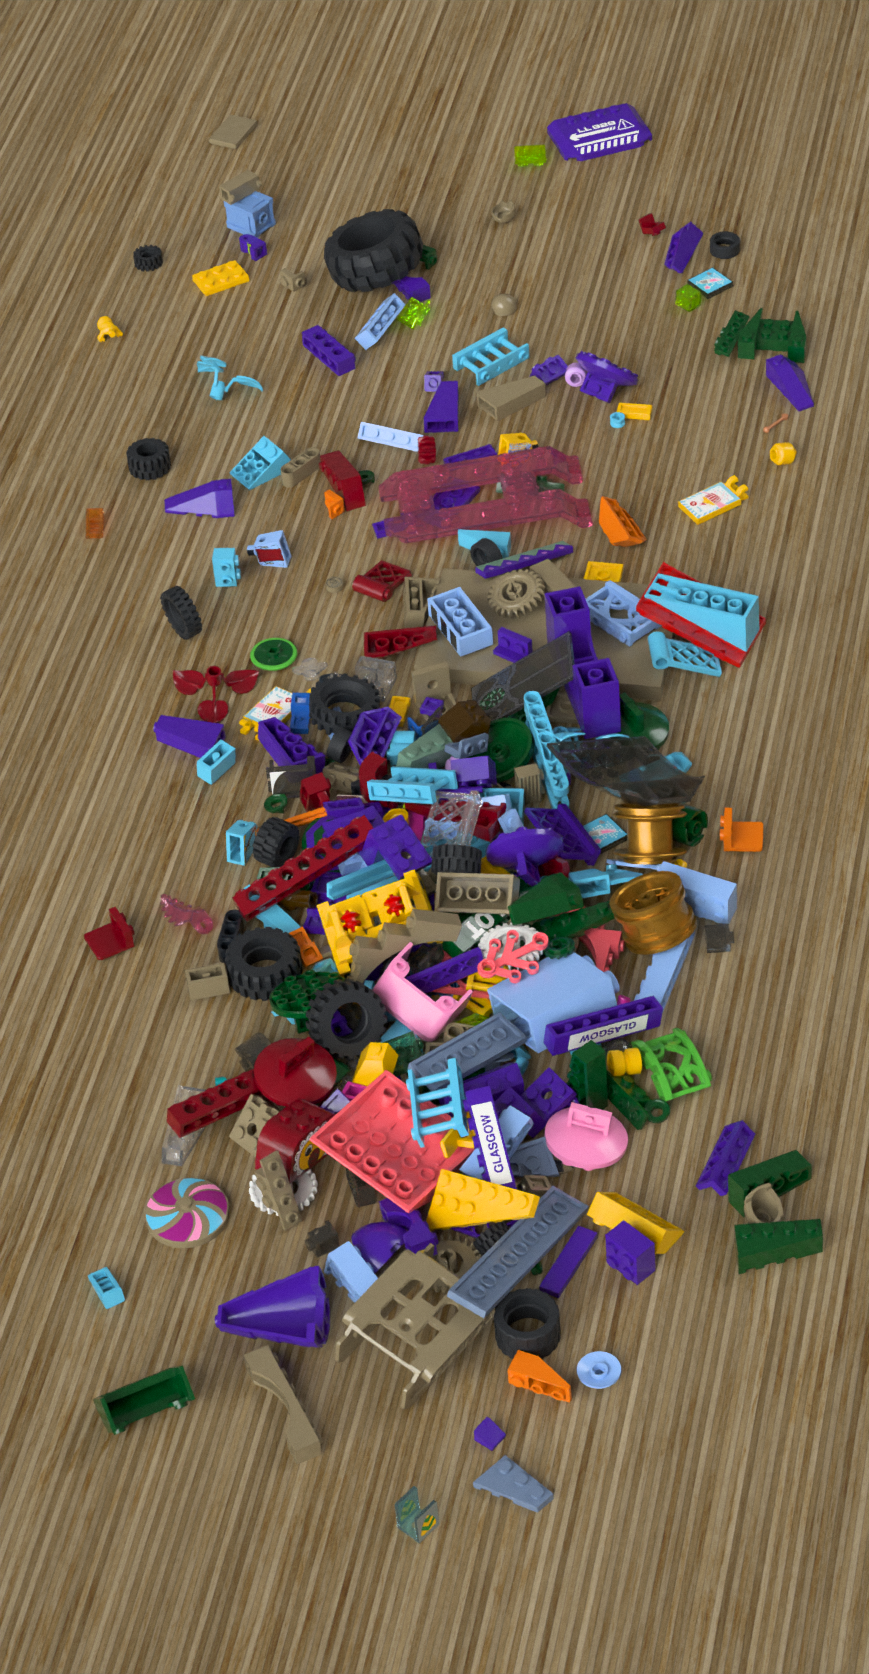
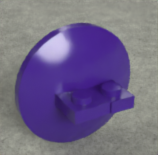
M580 351L575 357L578 363L587 371L580 391L609 404L618 385L634 386L639 381L638 375L632 373V371L623 367H617L611 361L598 358L592 353Z
M519 827L515 832L499 834L498 838L487 847L486 858L488 863L493 866L516 870L519 877H522L526 883L534 886L540 882L538 866L556 858L563 851L564 842L562 836L553 831V828L528 829L527 827Z

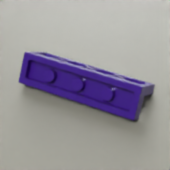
M477 947L408 976L405 979L426 994L478 972V964L483 960L481 949Z
M743 1120L724 1127L696 1184L699 1190L712 1187L720 1196L727 1194L728 1174L739 1170L755 1136V1133Z

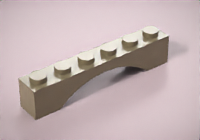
M268 1345L244 1354L245 1368L253 1383L275 1394L289 1412L290 1423L286 1437L288 1449L296 1464L321 1455L320 1445L323 1444L319 1432H314L313 1421L310 1416L305 1415V1407L302 1400H297L295 1397L297 1394L293 1384H288L287 1373L284 1368L280 1369L277 1354L275 1352L272 1353Z

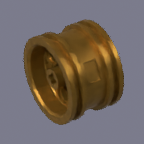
M657 871L643 874L623 884L610 898V907L615 919L623 926L622 937L630 952L647 955L666 951L685 941L696 929V917L691 905L684 900L686 892L680 877L676 873Z

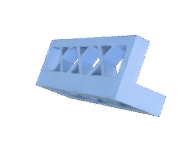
M361 422L358 439L417 451V439L424 435Z

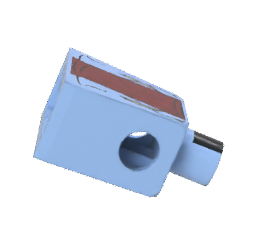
M283 530L260 534L257 536L254 545H248L247 547L248 555H257L260 565L288 567L291 553Z

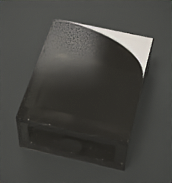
M307 756V764L274 767L273 760H269V767H266L267 779H271V781H268V791L272 792L273 795L285 794L287 798H299L301 780L317 774L315 756Z

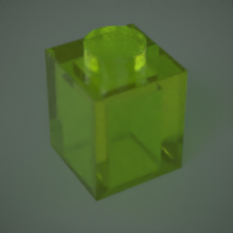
M686 284L676 290V305L688 312L693 311L701 306V292Z

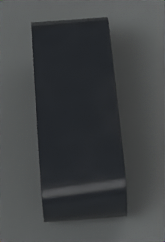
M230 910L225 914L217 941L219 960L226 964L225 953L229 944L235 941L239 934L243 935L244 932L243 916L239 910Z

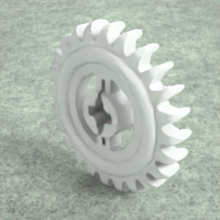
M504 923L503 926L497 925L495 926L496 929L491 928L489 932H485L483 937L480 938L478 947L481 949L483 959H486L490 940L494 938L502 940V948L499 952H496V960L502 957L508 931L516 930L519 934L518 942L514 944L512 952L520 948L521 940H524L525 945L532 942L534 934L539 932L533 927L530 928L529 925L522 926V924L513 926L512 923L510 925ZM515 935L509 936L512 939L516 938ZM534 950L518 959L534 961L535 957L536 960H539V954L542 955L543 950Z
M311 1169L294 1181L299 1186L298 1191L294 1194L299 1211L304 1210L303 1206H309L310 1201L315 1199L314 1195L317 1193L318 1182L316 1175L312 1173ZM252 1175L253 1181L249 1182L251 1201L254 1202L256 1207H260L261 1211H268V1214H273L276 1211L267 1208L263 1204L262 1192L256 1185L257 1178L255 1175Z

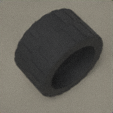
M517 1289L516 1291L509 1292L495 1307V1314L493 1315L495 1339L498 1348L509 1358L513 1359L517 1351L521 1350L543 1359L557 1348L561 1334L560 1314L558 1305L549 1294L538 1289ZM524 1318H533L545 1323L541 1328L530 1332L517 1331L510 1327L515 1321Z

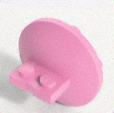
M572 1102L569 1108L555 1113L548 1120L545 1127L544 1137L548 1149L567 1166L583 1168L586 1171L608 1167L618 1162L627 1149L628 1135L626 1129L609 1111L590 1108Z

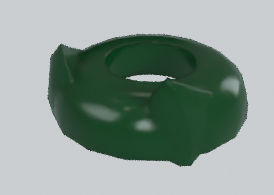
M363 470L358 472L361 475V479H364L361 480L362 486L375 482V475L372 471Z
M285 794L271 795L265 800L264 808L270 813L284 814L288 799ZM276 803H281L278 807H272Z
M662 1099L649 1100L644 1106V1109L649 1113L647 1120L651 1123H662L670 1115V1106ZM654 1109H661L663 1111L662 1115L658 1117L653 1116L651 1112Z

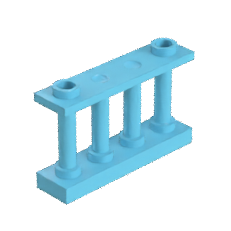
M504 327L452 355L453 369L459 371L467 367L476 374V385L478 386L530 358L529 344L526 343L518 348L509 342L508 330ZM505 346L511 352L505 355L498 349ZM492 353L499 359L491 361L485 356ZM479 360L486 366L478 368L473 363Z
M392 766V778L388 780L371 779L367 781L370 800L434 804L437 802L435 793L437 790L458 789L455 770Z
M456 1058L448 1059L446 1071L416 1078L412 1069L408 1070L409 1079H406V1085L411 1097L414 1128H411L413 1140H417L422 1148L425 1147L424 1136L454 1129L458 1131L461 1137L468 1136L467 1114L464 1111L462 1100H465L462 1071ZM447 1079L450 1081V1085H447V1088L419 1095L420 1086ZM449 1095L452 1097V1101H449V1104L421 1111L420 1103ZM449 1112L454 1114L450 1121L427 1127L422 1125V1119Z

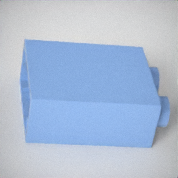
M573 951V954L567 955L566 958L561 957L558 960L557 958L550 959V957H547L537 962L539 964V971L535 975L529 974L526 969L520 971L521 981L519 983H512L507 978L487 989L493 1015L499 1012L502 1013L527 1036L526 1043L524 1044L535 1052L540 1053L547 1049L543 1043L547 1024L617 1006L615 993L619 992L620 987L611 971H601L595 966L589 956L581 957ZM535 966L529 967L532 970L536 969ZM513 975L512 977H513V978H518L519 976H518V975Z

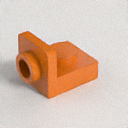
M330 489L324 492L325 505L328 508L331 519L345 512L342 497Z

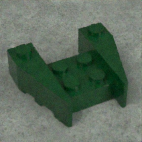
M760 308L740 332L738 358L754 360L757 350L788 352V359L795 363H804L807 353V336L799 311L795 312L794 321L763 319V308Z

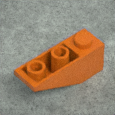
M521 1350L517 1351L508 1368V1381L510 1384L570 1403L572 1400L571 1386L539 1356Z

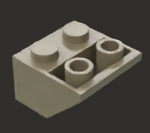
M224 963L184 970L191 1001L230 993Z

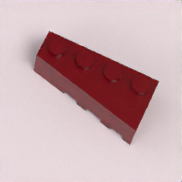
M339 450L320 455V471L325 474L335 493L343 498L345 510L350 511L366 506L361 475Z

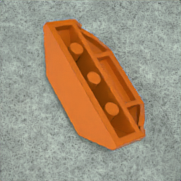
M602 496L599 524L609 538V542L614 546L620 545L623 547L645 543L647 539L633 518L625 509L619 506L620 503L615 499Z

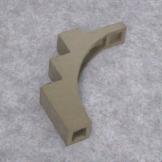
M412 909L410 916L406 919V925L384 922L382 930L378 932V938L356 936L349 948V954L352 955L353 962L351 974L347 979L364 983L368 975L379 964L393 954L403 950L410 942L413 946L433 941L456 942L462 927L458 914Z

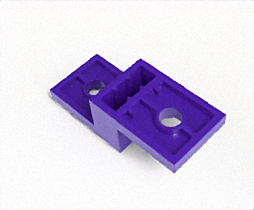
M548 1067L520 1096L509 1087L494 1104L498 1119L502 1111L509 1106L530 1117L534 1124L528 1134L534 1138L546 1126L548 1120L555 1113L562 1110L577 1094ZM552 1091V1096L549 1099H544L545 1094Z

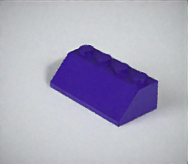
M510 1062L464 1080V1096L465 1091L490 1086L494 1102L509 1087L520 1096L524 1092V1081L518 1064ZM449 1095L438 1098L440 1106L449 1104V1101H452V1097ZM452 1112L447 1113L452 1118L454 1117V1114H452Z

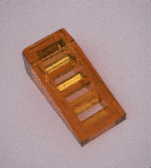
M86 509V539L103 538L104 509Z

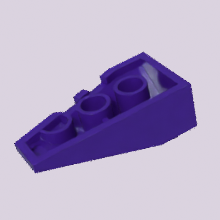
M781 354L766 359V376L798 411L814 407L804 371L795 362Z
M231 479L214 480L164 499L165 513L182 515L196 513V516L201 517L203 514L212 515V518L235 516Z

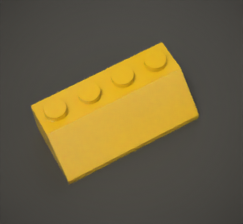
M597 1192L587 1213L588 1216L593 1218L594 1223L600 1226L606 1225L610 1230L623 1220L655 1243V1256L656 1254H665L684 1233V1230L616 1192Z

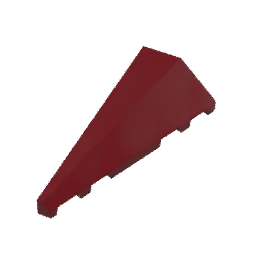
M441 800V803L434 804L405 802V809L432 820L462 822L465 833L488 842L499 833L501 825L498 818L505 814L507 808L506 803L502 802L500 806L490 805L489 802H483V805H474L470 801Z

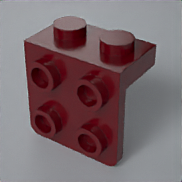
M116 907L108 909L111 923L84 934V940L98 960H104L134 947V929L131 924H127L123 912L120 913Z

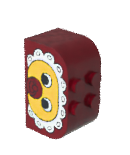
M301 1098L292 1102L269 1119L262 1128L257 1142L255 1169L262 1168L260 1160L277 1150L279 1151L289 1183L294 1182L329 1155L312 1143L310 1137L336 1114Z

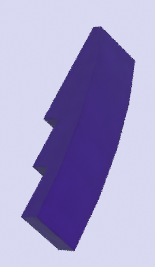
M360 797L323 802L327 815L337 818L360 812L372 805L381 818L391 810L388 807L382 808L379 801L363 803Z

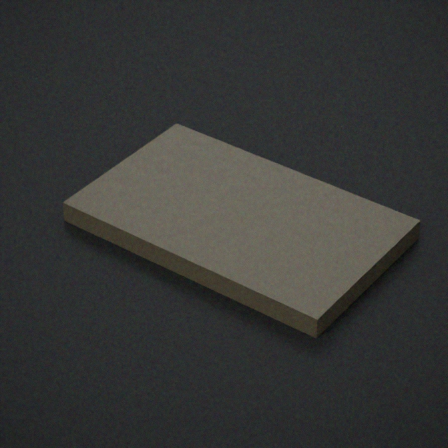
M443 568L435 596L461 587L492 627L493 645L460 657L429 616L426 626H436L437 640L419 647L414 671L446 661L449 665L450 683L477 685L513 664V662L493 654V650L498 646V630L501 627L532 639L533 652L547 644L545 595H540L542 602L536 600L538 607L531 604L532 612L526 608V615L519 611V618L515 612L512 614V619L508 613L503 618L501 612L500 616H498L496 612L492 611L487 600L491 585L495 584V580H500L501 575L485 579L473 570ZM568 578L576 587H581L585 599L603 588L605 583L608 582ZM614 582L639 599H641L649 584ZM520 584L524 592L526 593L528 589L527 585ZM505 591L504 599L510 601L507 591ZM610 608L611 618L628 619L627 610H614ZM590 621L591 637L598 660L610 659L619 681V694L625 692L629 698L661 701L668 667L665 669L653 667L648 636L658 631L664 633L666 638L675 640L676 634L661 626L658 629L654 628L629 647ZM549 646L535 653L523 666L516 665L517 670L511 679L510 687L515 685L521 670L531 666L541 670L554 662ZM556 664L542 672L556 683L561 681ZM512 668L498 675L499 681L496 685L506 684ZM492 678L483 685L492 686L496 682V678ZM563 682L560 683L561 687L558 692H566Z

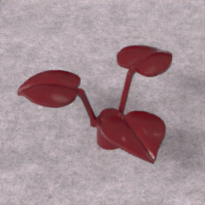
M210 666L207 669V673H205V677L200 672L194 670H173V682L180 693L193 695L197 692L198 688L202 689L207 681L212 687L213 701L205 700L201 702L197 709L198 715L206 722L219 723L228 715V705L223 700L216 701V687L223 680L227 687L232 686V690L235 693H248L255 687L259 671L236 670L230 672L225 678L224 673H221V669L218 666Z

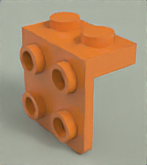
M725 808L724 815L720 817V827H724V829H720V841L724 843V851H762L763 823L733 822L732 808Z

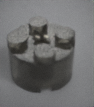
M260 1032L254 1034L235 1048L236 1053L242 1058L239 1062L246 1071L254 1069L255 1061L260 1052L272 1044Z

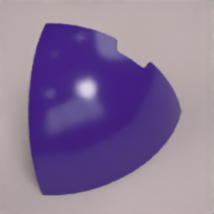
M375 1222L356 1230L352 1234L351 1240L353 1246L360 1250L363 1260L371 1264L375 1274L404 1244L403 1235L407 1230L393 1223Z

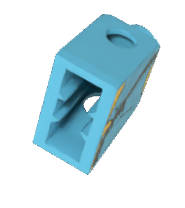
M237 820L226 831L227 862L246 865L253 853V843L257 830V825L254 822Z

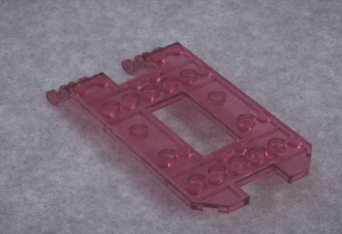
M547 446L395 472L378 486L381 502L398 500L401 516L384 519L386 535L391 538L395 536L403 543H411L457 535L458 529L481 531L562 517L581 528L591 527L593 521L587 499H577L560 489L538 492L535 478L538 475L552 473L572 485L580 484L583 482V476L581 474L579 458L576 455L567 456L557 449ZM501 482L503 499L435 510L433 493Z

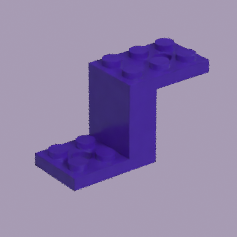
M372 805L342 820L339 824L341 827H345L354 818L365 815L373 829L369 830L364 846L358 853L367 866L385 860L398 880L405 878L403 873L411 870L418 872L432 864V858L402 814L384 822ZM353 833L349 837L355 839L359 834ZM407 852L411 857L405 859L400 853Z

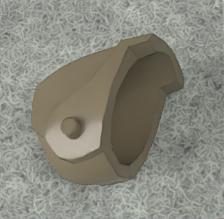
M770 1183L755 1188L746 1196L744 1200V1213L749 1224L782 1221L783 1207L779 1197L771 1188L772 1185Z

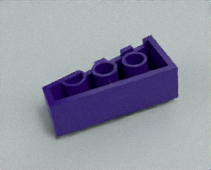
M276 717L258 722V740L291 783L321 772L323 773L325 755L322 752H316L314 746L303 742L301 736L293 734L291 729Z

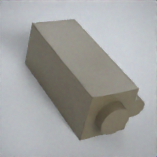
M246 170L219 185L220 197L223 201L232 205L259 190L262 182L257 174Z

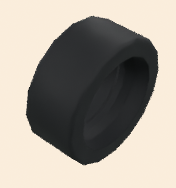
M723 231L711 236L710 253L714 257L730 259L739 254L740 238L737 234ZM721 244H730V246H719V245H721Z
M482 538L471 546L470 553L476 566L503 559L500 549L488 538Z

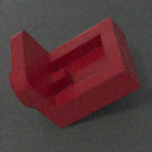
M652 213L638 220L643 234L655 236L666 228L664 222H655Z

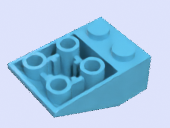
M263 436L229 473L248 490H251L281 475V467L291 459L279 447Z

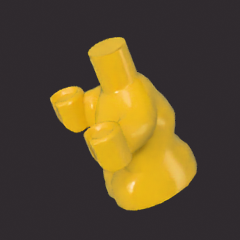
M103 316L98 320L97 327L100 333L97 338L99 342L105 341V334L111 338L115 337V335L117 337L123 336L122 331L113 324L110 317Z

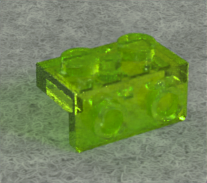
M544 144L514 147L515 164H518L519 167L528 166L530 163H534V166L546 163Z
M411 297L397 320L414 330L416 325L420 326L422 323L423 315L427 316L430 311L429 304L431 301L428 299L424 305Z

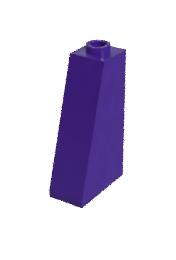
M441 381L424 416L425 433L458 432V381Z
M160 715L158 722H155L153 728L157 741L199 758L206 754L220 740H225L224 724Z

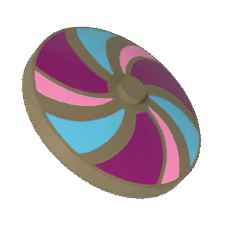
M181 1178L164 1184L151 1195L145 1207V1221L150 1234L160 1243L174 1248H193L210 1242L223 1231L229 1219V1205L224 1192L214 1183L200 1178Z

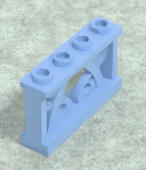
M611 580L606 582L603 588L586 598L590 609V621L629 647L654 628L657 630L662 626L641 616L636 611V605L640 599ZM610 608L614 610H627L628 619L611 618Z

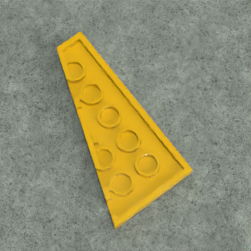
M441 1169L426 1222L431 1232L436 1229L445 1230L451 1227H468L510 1219L534 1218L540 1196Z

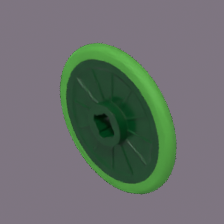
M269 638L260 641L252 648L250 658L252 663L260 669L268 671L280 670L288 667L295 661L297 648L289 640Z

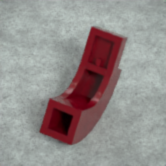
M371 752L362 761L359 768L360 791L368 803L378 802V800H370L367 781L371 779L380 780L388 773L387 759L374 752ZM379 801L382 806L390 809L398 807V802Z

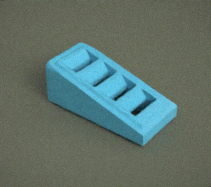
M107 1267L88 1275L89 1281L106 1309L125 1301L121 1287Z

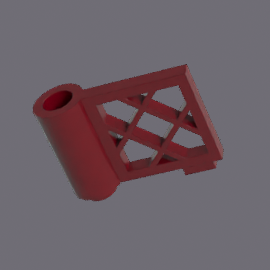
M381 560L366 574L357 575L353 581L352 589L360 594L386 602L391 599L393 590L404 582L405 577H412L410 570Z

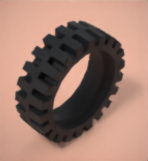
M174 586L161 594V605L163 606V611H165V616L168 617L169 624H172L171 627L173 630L175 629V632L181 638L187 640L202 631L199 612L196 611V606L193 605L192 599L189 598L188 593L180 586Z

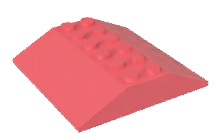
M387 1070L310 1137L312 1143L407 1213L432 1201L441 1169L459 1173V1169L475 1150L459 1146L450 1158H445L440 1142L449 1130L424 1136L425 1147L421 1148L418 1141L413 1140L411 1128H414L410 1091H408L407 1085ZM430 1101L420 1103L421 1111L437 1107ZM447 1113L422 1119V1125L427 1127L450 1121L452 1117Z

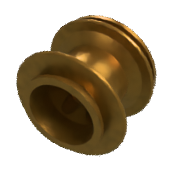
M662 801L616 804L614 809L618 810V812L613 813V816L627 820L628 848L617 849L613 853L617 856L626 857L624 862L630 864H662L663 861L668 863L676 862L677 858L674 856L684 855L687 853V850L673 847L672 819L687 815L685 811H681V809L685 808V804Z

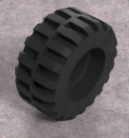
M256 927L255 930L244 931L243 935L239 934L235 941L229 944L225 953L230 985L241 996L245 998L250 997L251 1000L257 1001V999H261L262 1001H268L271 992L284 982L286 977L302 974V961L298 942L292 935L286 931L283 933V930L278 928L265 927L260 929V927ZM263 960L276 961V963L266 967L251 966Z
M337 979L333 981V985L330 983L323 985L324 990L320 991L318 989L315 993L317 997L314 1000H310L308 1005L311 1006V1009L306 1010V1017L309 1018V1021H306V1028L310 1030L308 1033L310 1038L326 1049L331 1056L333 1055L341 1060L343 1058L353 1060L354 1056L360 1058L361 1052L370 1042H381L382 1039L379 1037L381 1034H385L386 1028L383 1026L384 1023H387V1016L383 1014L386 1012V1008L381 1003L382 999L379 995L363 983L353 981L352 979H345L344 982ZM349 1002L358 1003L362 1012L358 1027L348 1035H334L331 1029V1020L335 1011L343 1004Z

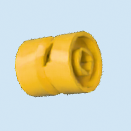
M628 1048L624 1052L619 1050L608 1051V1071L613 1076H623L625 1072L628 1075L640 1074L642 1071V1059L639 1049Z

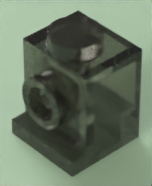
M329 1220L325 1221L324 1226L308 1232V1239H305L307 1249L313 1251L317 1258L340 1247L338 1233Z

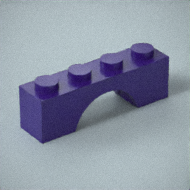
M405 276L401 280L392 282L399 292H402L413 305L431 298L430 285L422 277L413 278Z
M388 1198L379 1201L383 1220L408 1230L403 1235L406 1249L416 1254L418 1251L424 1250L431 1243L434 1245L433 1256L438 1254L436 1245L439 1242L434 1232H430L428 1223L422 1221L418 1210L407 1213Z

